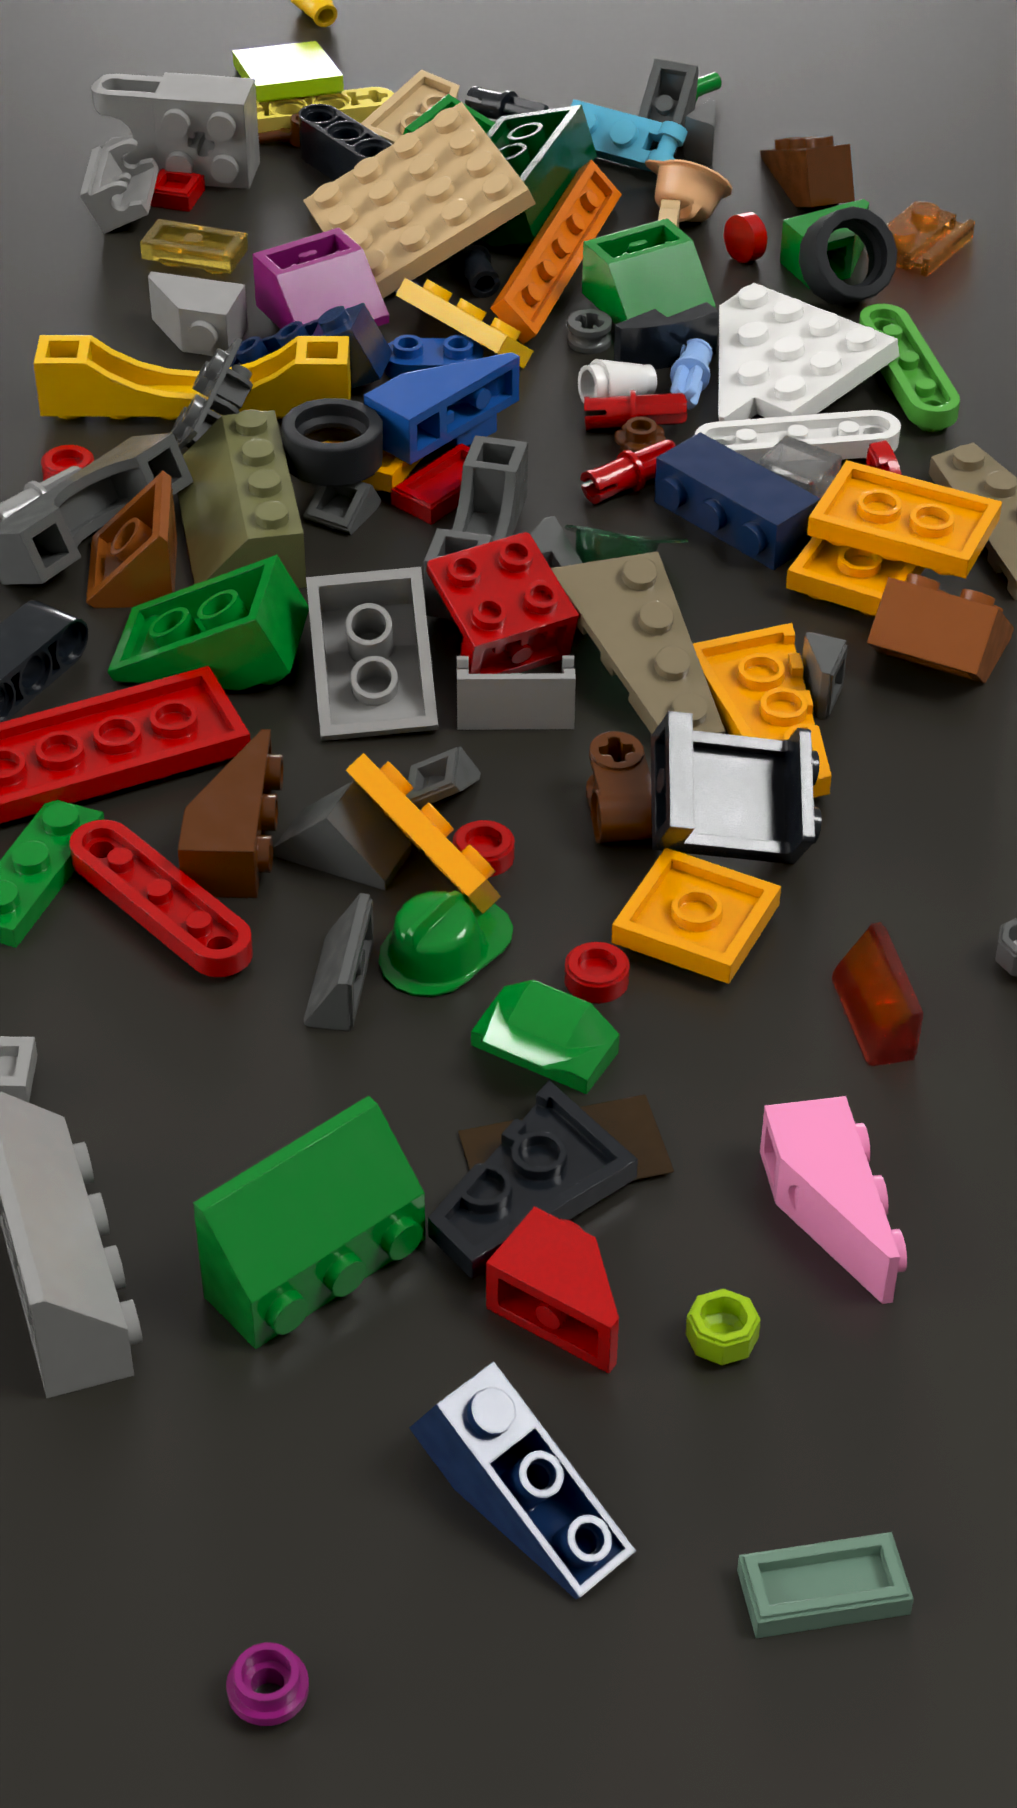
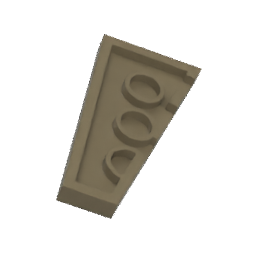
M658 551L551 568L579 614L576 626L583 635L588 633L601 651V662L611 676L617 675L629 692L628 701L651 734H653L668 711L692 713L693 730L725 734L724 726Z

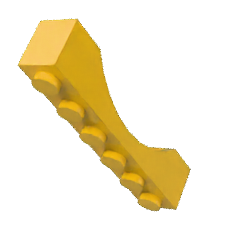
M92 335L39 336L33 364L40 416H58L62 419H75L80 416L110 417L119 420L130 417H161L174 420L178 418L185 406L188 408L193 397L196 394H200L192 389L200 371L169 369L141 362L110 348ZM297 336L279 350L256 361L241 365L252 372L250 381L253 386L243 406L239 409L240 412L249 409L260 411L275 410L278 420L282 419L292 408L307 401L323 398L351 399L349 336Z

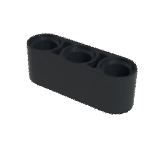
M312 104L305 106L298 112L301 158L334 181L354 169L363 159L373 157L392 145L383 137L331 105Z
M31 600L0 623V722L8 721L79 660L88 641V627L85 621L42 602Z

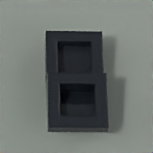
M705 302L670 317H666L656 309L617 323L615 324L614 361L642 365L650 364L655 370L669 368L679 359L683 344L687 346V341L694 338L706 341L711 346L714 355L717 350L719 310Z

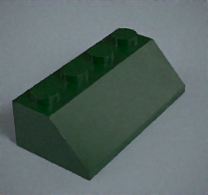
M582 104L501 116L488 131V137L528 187L536 204L481 237V240L492 247L511 245L512 248L520 249L530 246L577 171L591 159H595L597 154Z

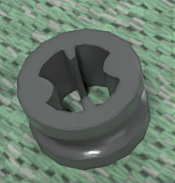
M584 309L573 312L569 316L567 327L570 332L567 336V343L572 350L582 354H597L606 351L610 347L612 319L607 313L595 309Z

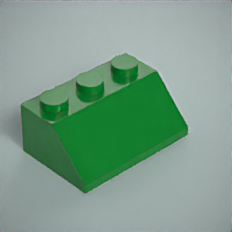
M370 1096L365 1097L193 1202L203 1296L255 1350L279 1334L284 1335L295 1330L308 1315L334 1298L350 1294L365 1278L391 1261L407 1257L417 1248L419 1243L426 1239L425 1193L378 1103Z

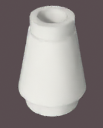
M594 359L590 365H584L578 375V391L583 403L584 397L587 396L590 398L629 396L630 390H636V395L654 394L657 388L656 371L650 364L642 365Z

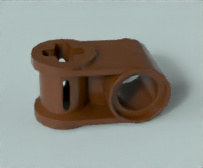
M610 731L601 733L590 744L589 759L593 775L590 776L586 783V797L591 811L595 840L598 844L652 839L651 774L645 757L644 747L640 740L625 732Z

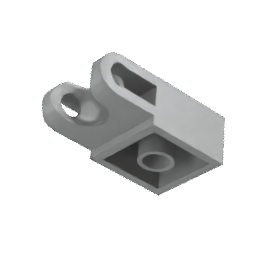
M165 72L163 77L106 74L93 83L91 91L95 110L101 115L120 119L130 128L132 133L130 136L111 138L105 143L102 150L123 140L133 139L138 141L137 148L133 152H127L123 155L124 161L128 164H137L140 160L153 158L159 167V171L164 168L166 171L204 175L205 186L250 188L260 164L254 78Z

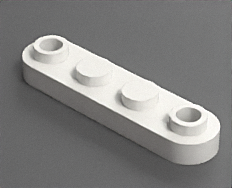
M862 410L710 422L700 426L696 430L695 435L701 432L757 464L773 468L792 463L815 462L824 464L834 460L867 459L869 444L884 440L889 443L894 452L899 445L901 424L890 413L879 410Z

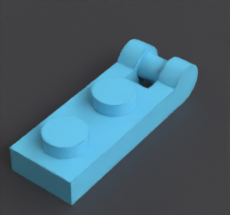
M573 99L571 106L582 104L596 150V157L652 172L645 165L646 160H675L673 156L676 148L683 146L688 134L686 128L672 121H664L662 123ZM653 141L659 142L657 149L649 151Z

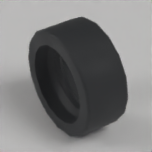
M851 206L820 217L807 229L800 243L799 264L803 279L816 296L829 304L846 306L876 296L889 285L896 270L897 248L893 233L884 220L869 209ZM848 228L859 236L866 247L869 258L868 273L859 284H846L836 276L830 267L827 256L828 240L830 235L837 229Z
M344 398L317 399L307 401L292 408L283 417L281 435L289 473L303 482L319 486H344L359 483L373 476L382 466L383 421L374 409L361 402ZM324 441H344L340 443H322Z

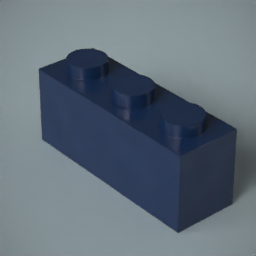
M700 432L656 458L654 502L768 568L775 570L802 552L811 540L812 536L807 535L809 516L821 498Z

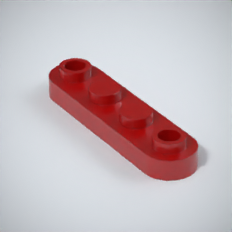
M95 820L81 825L73 832L69 844L72 865L75 871L196 971L211 977H226L242 971L251 962L253 948L249 925L125 825L112 820Z

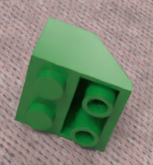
M668 218L583 242L582 294L600 311L607 313L614 324L656 309L666 317H670L705 302L716 308L693 240Z

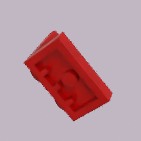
M528 532L512 535L428 561L426 572L464 636L460 656H469V674L521 673L562 660V655H570L579 614Z

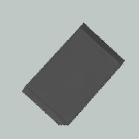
M353 780L302 809L275 844L273 851L274 857L385 891L412 853V846L403 833Z

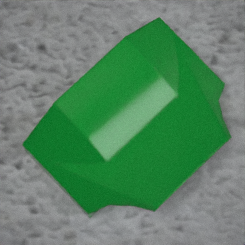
M528 980L503 987L472 1029L471 1046L584 1094H588L619 1053L620 1034L591 1003L536 980Z

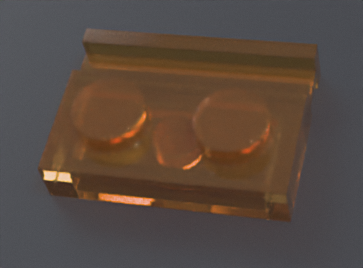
M915 201L887 224L893 233L897 248L896 266L905 270L915 266L921 268L922 276H929L973 238L975 221L968 219L963 224L956 221V214L941 210L934 203Z

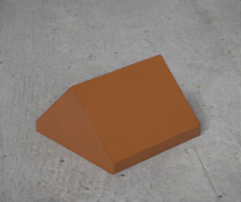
M162 471L92 536L86 603L92 607H134L175 592L177 532L172 479L166 472Z

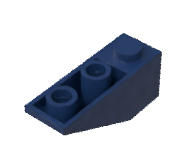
M361 303L347 309L344 306H336L322 314L319 319L302 324L301 321L289 323L280 329L277 334L263 339L259 336L250 337L241 342L229 368L235 364L242 365L256 361L279 350L297 336H349L351 389L380 380L393 352L365 303Z
M494 1361L436 1404L409 1427L454 1490L574 1599L577 1600L636 1551Z

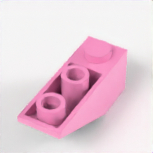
M846 1096L765 1105L760 1154L775 1204L880 1303H893L897 1273L905 1272L907 1268V1251L901 1230L891 1229L887 1219L889 1204L885 1181L881 1175H872L869 1166L871 1151L869 1135L865 1124L855 1123Z

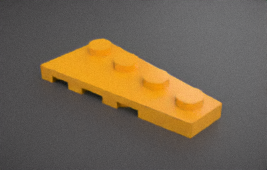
M788 623L693 643L722 724L728 734L787 740L797 728L810 729L812 750L818 752L820 762L818 778L813 786V798L830 794L832 775L819 726L815 725L812 714L813 701L810 690H806L803 679L804 667L800 653L796 652L793 624Z

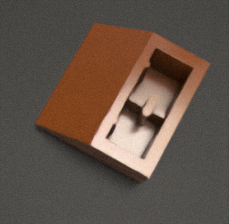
M908 573L905 581L888 577L867 644L878 653L985 684L1014 631V627L1003 614V609L994 605L996 599L970 589H962L960 597L951 595L939 589L941 583L917 574Z

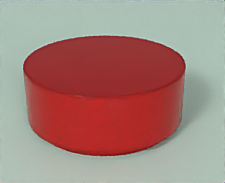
M746 212L733 215L727 220L724 227L725 246L729 255L739 263L757 260L764 255L768 242L767 231L764 223L755 213Z
M61 445L49 450L41 459L43 480L71 466H78L83 469L94 461L92 452L78 445Z
M478 820L463 825L454 834L453 845L460 852L470 844L491 865L496 872L490 877L498 876L512 866L514 862L515 839L512 832L506 826L490 820Z
M588 942L572 949L565 959V986L573 996L589 1003L613 1001L622 996L628 988L629 959L620 948L609 943Z

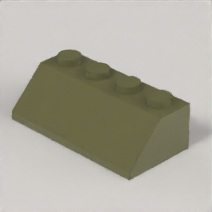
M249 409L238 414L222 415L183 454L194 482L179 491L177 495L193 583L195 585L278 555L297 588L307 587L304 533L275 410L260 411Z

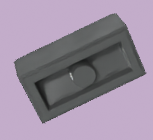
M360 893L325 937L304 1017L305 1026L350 1031V1028L354 1027L374 943L373 899H370V894Z

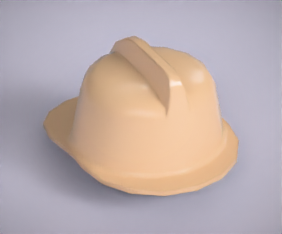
M681 159L645 161V165L658 175L655 189V202L658 207L661 208L662 199L681 200L679 222H703L707 220L714 212L720 200L730 196L732 193V186L729 181L718 172L704 165Z

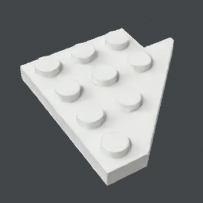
M752 283L745 286L736 295L719 305V421L751 419L757 414L765 418L817 414L899 357L898 339L874 330L871 327L838 316L835 313L802 302L799 299L776 292L763 285Z

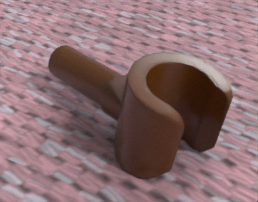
M299 113L291 116L290 128H280L281 130L258 133L259 144L289 141L293 146L300 148Z

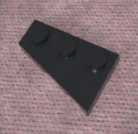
M548 1080L536 1094V1105L522 1121L517 1118L512 1121L501 1134V1145L487 1161L475 1164L428 1217V1237L473 1280L486 1271V1262L534 1206L559 1219L570 1220L636 1179L638 1159L555 1084Z

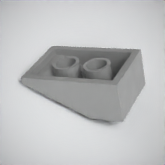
M421 566L306 577L321 741L438 730Z

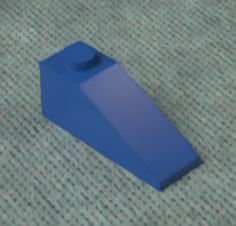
M510 352L403 373L364 394V404L374 409L383 421V450L411 465L518 402L520 356Z

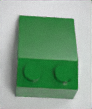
M274 555L132 607L107 672L113 681L147 683L209 666L223 689L243 690L260 683L271 685L280 681L291 672L308 616L309 605L278 555Z

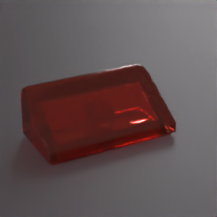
M882 922L872 923L838 963L833 971L832 981L865 1061L869 1065L878 1066L915 1060L924 1013L886 927L882 925Z

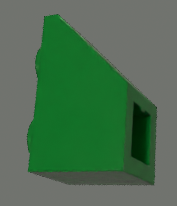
M860 199L783 220L780 263L809 288L803 279L799 264L800 243L807 229L820 217L836 210L851 206L869 209V202L867 200ZM848 228L835 230L828 240L827 256L830 267L840 280L851 277L865 246L859 236Z

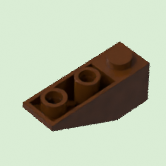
M833 135L821 137L798 136L775 139L774 149L760 150L762 160L795 207H816L855 201L850 144H834Z
M261 729L184 809L178 845L179 868L214 897L257 898L261 873H271L273 840L272 835H266V831H277L278 796L277 794H272V790L282 791L284 763L282 754H272L271 729Z

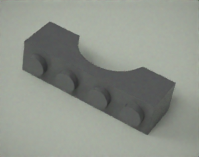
M174 434L132 436L0 522V580L2 584H43L80 559L81 555L77 548L78 545L90 534L103 527L162 471L171 476L173 495L194 482Z
M475 435L463 464L460 497L452 530L437 528L424 559L426 616L445 618L455 622L426 572L429 560L513 535L527 498L528 442Z

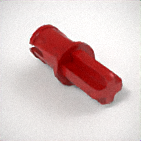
M630 390L629 396L584 397V411L606 410L607 412L606 415L585 416L586 431L601 428H619L634 417L650 418L657 425L683 424L687 420V400L683 393L636 395V390Z
M665 439L637 452L624 450L618 454L616 460L583 472L580 477L581 481L592 480L581 485L584 495L591 503L598 504L628 489H633L635 492L644 488L646 481L656 477V458L675 447V443L672 440Z

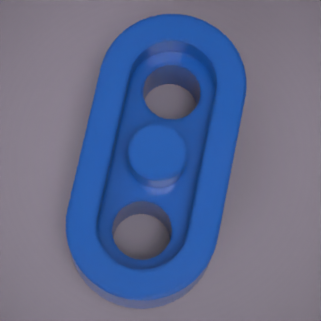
M401 335L388 343L393 353L384 373L393 379L403 373L483 358V348L477 342L464 335H453L447 338H420L415 335Z

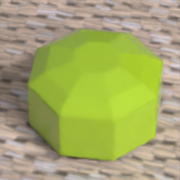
M723 1288L697 1296L687 1314L685 1334L696 1356L725 1365L749 1357L759 1338L761 1319L750 1298Z

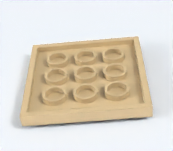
M462 102L452 108L440 111L430 122L414 132L400 136L393 145L373 157L363 159L354 169L333 182L321 185L314 194L303 200L322 232L339 227L363 248L382 298L399 289L404 278L410 281L414 280L536 204L528 187Z

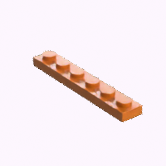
M592 159L577 171L490 308L498 319L521 332L518 340L523 345L538 334L583 259V242L596 238L622 195Z

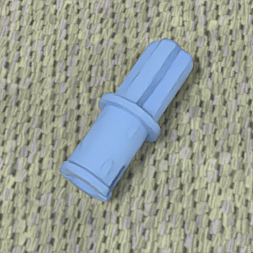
M698 338L689 339L687 346L683 344L680 357L672 365L670 372L672 383L670 392L685 394L687 409L689 410L695 408L698 404L700 393L709 384L711 376L708 366L712 360V348L706 341Z

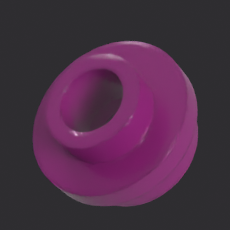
M271 1642L253 1645L238 1657L228 1673L226 1689L229 1704L241 1719L254 1725L273 1726L286 1722L303 1708L308 1698L309 1678L307 1669L301 1659L283 1645ZM267 1683L277 1684L281 1687L280 1690L268 1694L255 1692L258 1687Z

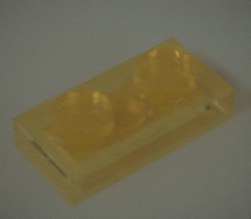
M158 219L140 241L142 259L158 261L166 266L182 265L200 268L212 274H231L248 251L247 233Z

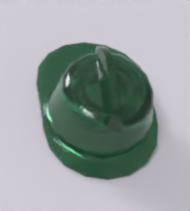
M565 525L564 528L575 533V551L582 563L656 552L660 543L688 542L686 538L623 535L576 525Z

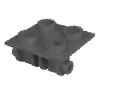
M237 338L226 351L218 348L210 362L206 361L201 368L192 387L193 390L200 394H196L193 397L188 408L185 406L182 409L171 431L178 438L177 444L180 451L184 447L190 448L222 415L238 414L240 412L239 409L243 406L253 386L250 381L252 376L250 370L237 364L233 365L232 369L229 368L242 342L241 339Z

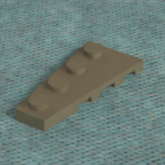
M974 442L932 456L929 475L935 484L1002 501L1000 520L985 547L989 551L987 561L996 573L1003 572L1007 577V590L1016 601L1017 477Z

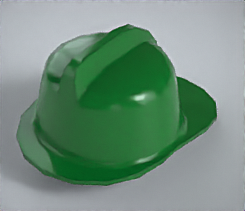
M429 891L418 894L405 902L395 916L393 930L380 946L378 963L384 978L399 991L421 997H436L450 993L470 981L477 972L503 953L512 941L513 924L508 914L495 903L482 914L469 901L467 895L458 891L449 893L446 891Z

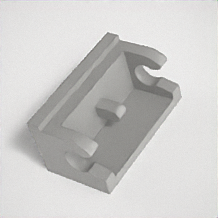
M133 139L123 140L103 150L98 146L91 151L80 197L104 234L149 214L159 167L153 158L140 160L137 164H128L124 161L123 155L127 152H133L137 148L138 141Z
M562 655V673L469 674V656H457V730L574 729L576 687L574 655Z

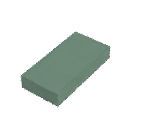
M892 1532L742 1554L738 1558L737 1572L756 1639L911 1615L914 1598Z

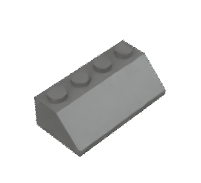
M0 1091V1224L46 1398L134 1376L130 1346L143 1342L140 1323L133 1299L119 1302L116 1290L126 1287L124 1271L117 1246L112 1245L103 1248L100 1236L110 1234V1229L101 1193L88 1195L85 1188L86 1184L94 1183V1175L86 1143L84 1141L72 1144L65 1117Z

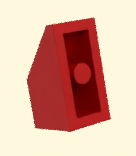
M534 1206L486 1262V1309L609 1374L617 1364L619 1316L596 1237L586 1233L576 1223L566 1219H559Z

